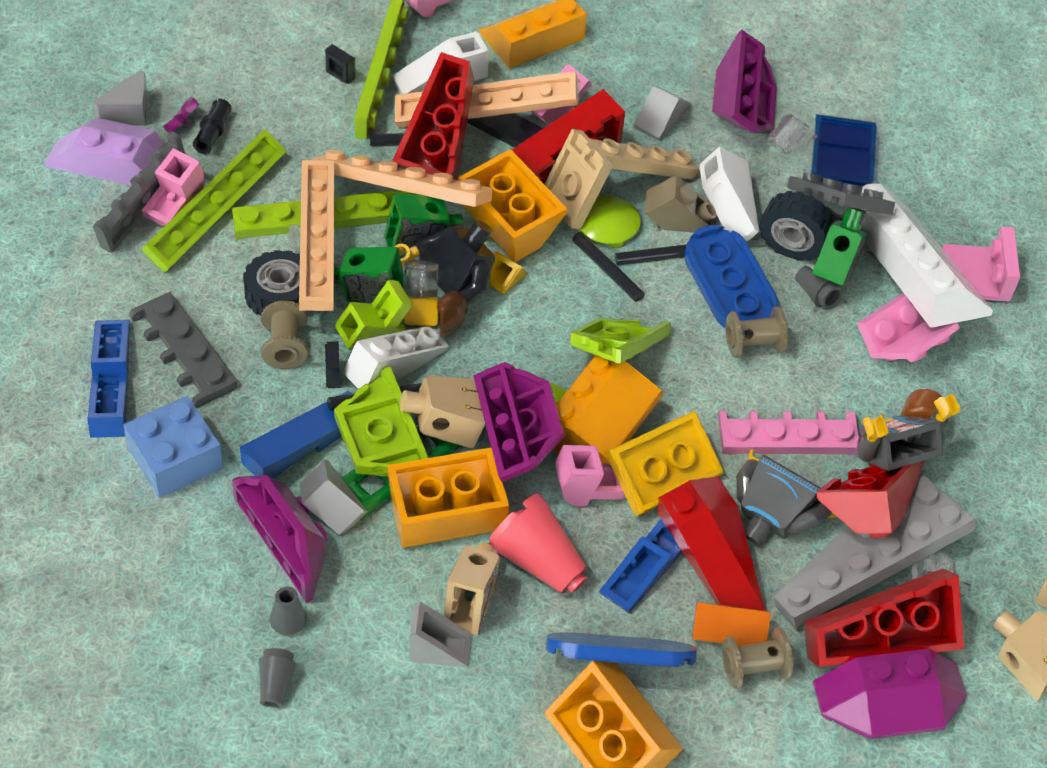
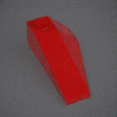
M717 476L689 480L660 496L657 509L659 517L717 605L765 611L738 505L720 478Z

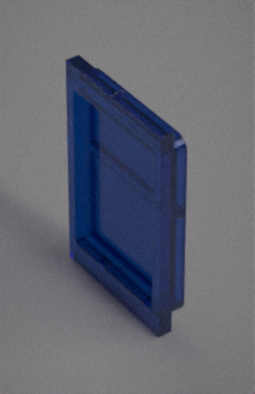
M816 114L811 174L822 176L821 182L823 178L842 181V188L844 183L861 187L873 184L876 123Z

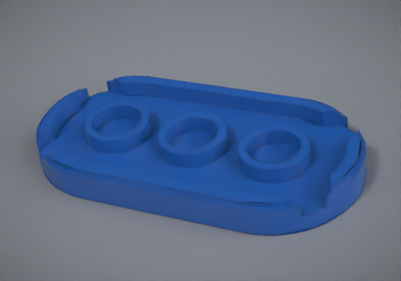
M718 225L704 226L691 235L684 253L685 262L717 322L726 328L727 315L733 311L738 315L740 321L770 317L773 307H778V298L746 240L734 230L730 232L724 230L723 226Z
M571 632L551 633L547 635L546 650L550 654H556V648L562 649V655L572 659L670 667L684 665V659L688 665H693L697 659V647L670 640Z

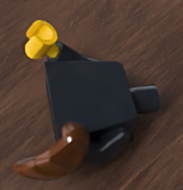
M476 220L470 229L454 226L444 228L414 242V247L411 248L405 244L394 246L398 247L400 256L406 254L404 258L400 259L402 268L412 266L414 257L418 255L420 257L417 261L419 265L446 293L437 303V310L441 318L439 334L442 338L451 335L461 327L465 321L468 306L489 289L491 268L495 262V255L486 247L484 242L491 234L492 229L480 220Z

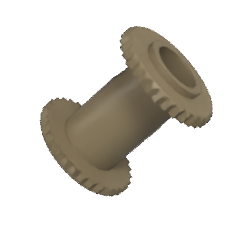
M277 301L266 306L261 313L262 325L271 332V339L265 341L261 347V356L264 362L274 368H295L303 364L308 358V345L298 338V331L307 324L308 314L307 311H299L298 303Z
M776 306L773 307L768 318L743 321L739 320L738 315L734 311L730 312L726 318V340L731 355L734 358H739L742 356L743 347L774 344L777 352L783 353L788 345V327L783 310Z
M773 628L771 640L737 646L732 636L724 638L722 643L723 664L728 680L734 688H741L743 676L777 669L783 679L791 678L794 668L793 654L789 639L782 628Z

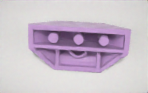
M96 117L56 141L44 164L45 167L131 185L130 180L150 164L149 157L152 153L164 145L156 130Z

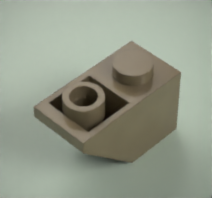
M677 175L646 191L645 214L663 230L694 233L704 226L715 225L716 211L714 206L709 201L704 200L695 192L690 184H686Z

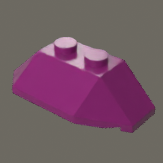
M741 30L736 35L716 69L712 112L736 128L752 133H769L774 130L777 85L771 66L765 57L767 54L765 45L744 30Z
M507 362L500 363L473 375L501 482L536 468L565 437L549 381L527 371L517 369Z
M268 475L241 476L232 479L234 500L304 601L307 603L313 600L326 557L325 542L328 541L327 534L322 525L311 520L309 510L302 504L300 496L295 497L288 486Z
M930 649L856 657L812 682L821 716L829 721L834 720L846 729L868 739L944 730L967 697L956 662Z

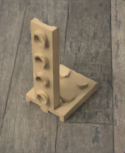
M571 129L544 185L567 208V213L563 217L567 225L572 229H581L611 169L668 177L677 175L680 178L690 180L698 175L700 169L691 161L692 157L680 149L669 151L658 146H652L651 148L642 147L633 142L621 144L611 139H604L603 141L589 139L582 130Z

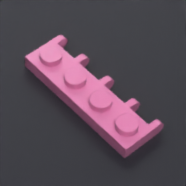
M718 411L722 454H749V450L754 449L756 450L755 454L858 455L857 441L859 434L855 412L852 411L846 412V420H826L824 411L816 412V420L792 419L790 411H783L782 419H758L757 411H749L748 419H727L726 411Z

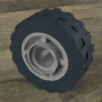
M786 191V193L777 194L775 198L773 197L760 219L759 230H761L760 235L762 239L766 241L767 246L771 247L774 252L797 261H809L814 257H819L832 223H834V218H832L830 210L824 206L825 204L816 200L815 197L803 194V192Z
M289 250L265 252L259 257L256 256L245 267L246 272L243 273L246 304L253 310V313L261 315L266 306L277 301H292L299 304L300 253L296 254Z

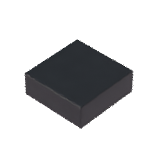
M333 44L325 49L326 72L343 83L350 84L355 79V57Z
M339 341L327 342L325 344L326 387L340 388Z

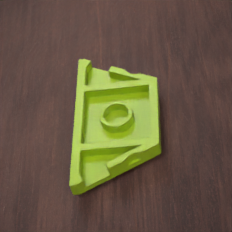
M597 318L572 331L570 345L582 349L586 353H592L621 364L670 336L671 322L661 321V324L656 327L642 326L641 320Z
M391 366L383 368L380 377L370 385L365 383L356 391L352 398L346 399L334 409V418L354 469L359 474L388 477L387 465L428 458L411 414L400 411L402 393Z

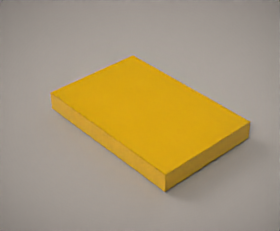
M695 410L605 452L635 517L657 507L660 496L689 480L719 477L725 474Z

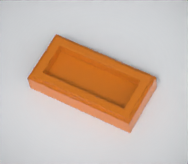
M696 602L692 639L723 643L726 636H732L737 646L767 641L771 612Z

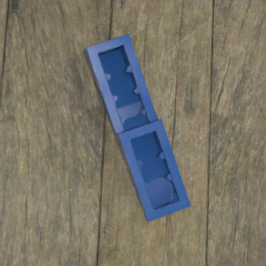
M129 319L95 320L91 355L92 379L87 416L90 438L125 437L123 424L126 423Z
M346 391L340 395H347L352 393L350 391ZM327 402L242 445L240 447L241 463L254 476L268 475L271 478H275L312 450L316 449L318 452H321L342 436L334 418V411H329Z
M661 519L646 538L642 536L599 590L601 595L627 613L632 611L683 553Z

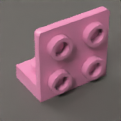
M1001 227L997 239L991 241L990 247L943 245L942 249L984 300L1011 301L1020 279L1013 227Z
M904 293L857 323L870 356L877 359H886L887 361L907 359L909 362L920 360L927 355V350L933 346L946 343L950 340V335L960 329L958 322L930 328L926 322H923L921 315Z

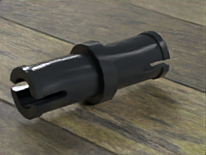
M219 98L218 101L215 99L208 115L203 116L201 119L200 130L193 141V147L197 152L202 154L210 153L217 137L223 134L225 130L224 123L232 110L230 103L225 99Z

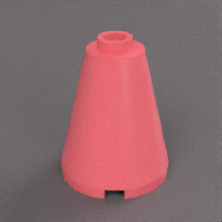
M536 493L522 503L527 508L526 510L521 509L517 513L513 511L490 536L489 540L491 542L488 544L492 545L497 553L558 592L564 593L566 590H569L571 593H574L587 580V577L584 575L587 566L545 499L539 493Z

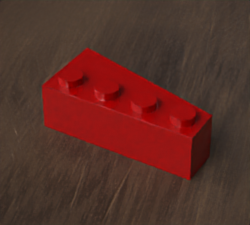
M440 52L392 162L398 163L399 168L419 167L425 169L427 174L447 173L453 176L452 179L458 180L474 82L470 61Z
M602 89L512 149V151L545 184L571 129L582 130L589 139L601 141L611 139L621 143L626 111Z
M942 568L804 621L807 658L819 667L845 664L856 657L930 649L934 652L964 649L959 575Z

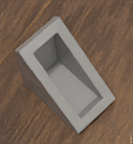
M140 70L94 100L96 117L129 125H145L148 98L145 73Z
M653 86L635 121L634 128L660 141L691 107V103L667 90Z
M324 459L300 483L302 504L340 536L347 533L368 512L328 460Z
M421 601L414 604L410 632L409 662L467 667L472 634Z

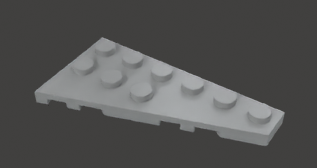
M920 473L903 521L891 535L883 538H872L869 536V533L857 534L849 526H846L774 596L775 606L797 628L804 624V621L821 615L975 531V519L925 475Z

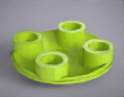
M606 195L597 196L582 228L578 229V232H582L595 242L619 248L638 232L640 215L631 203L622 198Z

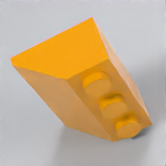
M553 0L480 28L479 34L510 69L584 40L587 13L575 0Z
M511 149L458 177V181L474 179L480 181L481 186L493 188L492 201L477 207L461 205L475 220L484 222L492 229L490 237L515 263L540 249L567 213V208Z
M595 355L556 404L565 437L556 445L553 451L559 454L563 445L597 446L601 463L610 465L605 452L628 442L662 398V390L628 362L624 361L619 364Z
M492 448L387 465L394 520L401 548L494 532L508 516L509 503L503 483L498 476Z
M592 661L544 712L585 768H665L683 750V747L617 662Z

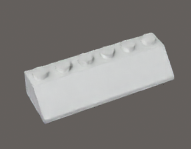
M881 183L863 186L862 193H864L865 188L884 192L883 199L895 202L893 215L864 210L867 213L861 229L868 231L865 243L929 327L933 328L991 316L992 308L911 209Z

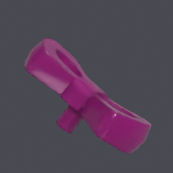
M189 97L174 118L163 125L164 130L170 133V131H175L182 123L188 128L192 123L187 117L200 105L197 99Z

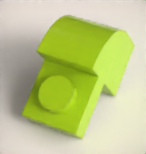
M388 280L372 304L350 302L334 326L348 350H353L356 342L359 340L405 331L406 328L401 321L413 304L399 281Z

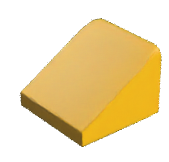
M496 251L489 285L505 295L528 272Z
M407 294L413 305L404 317L405 324L436 326L438 323L437 303L439 296Z

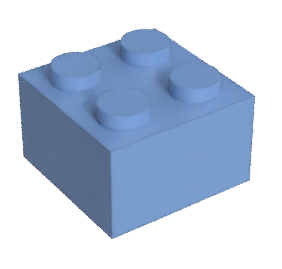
M188 395L123 424L127 448L159 498L223 469L220 444Z

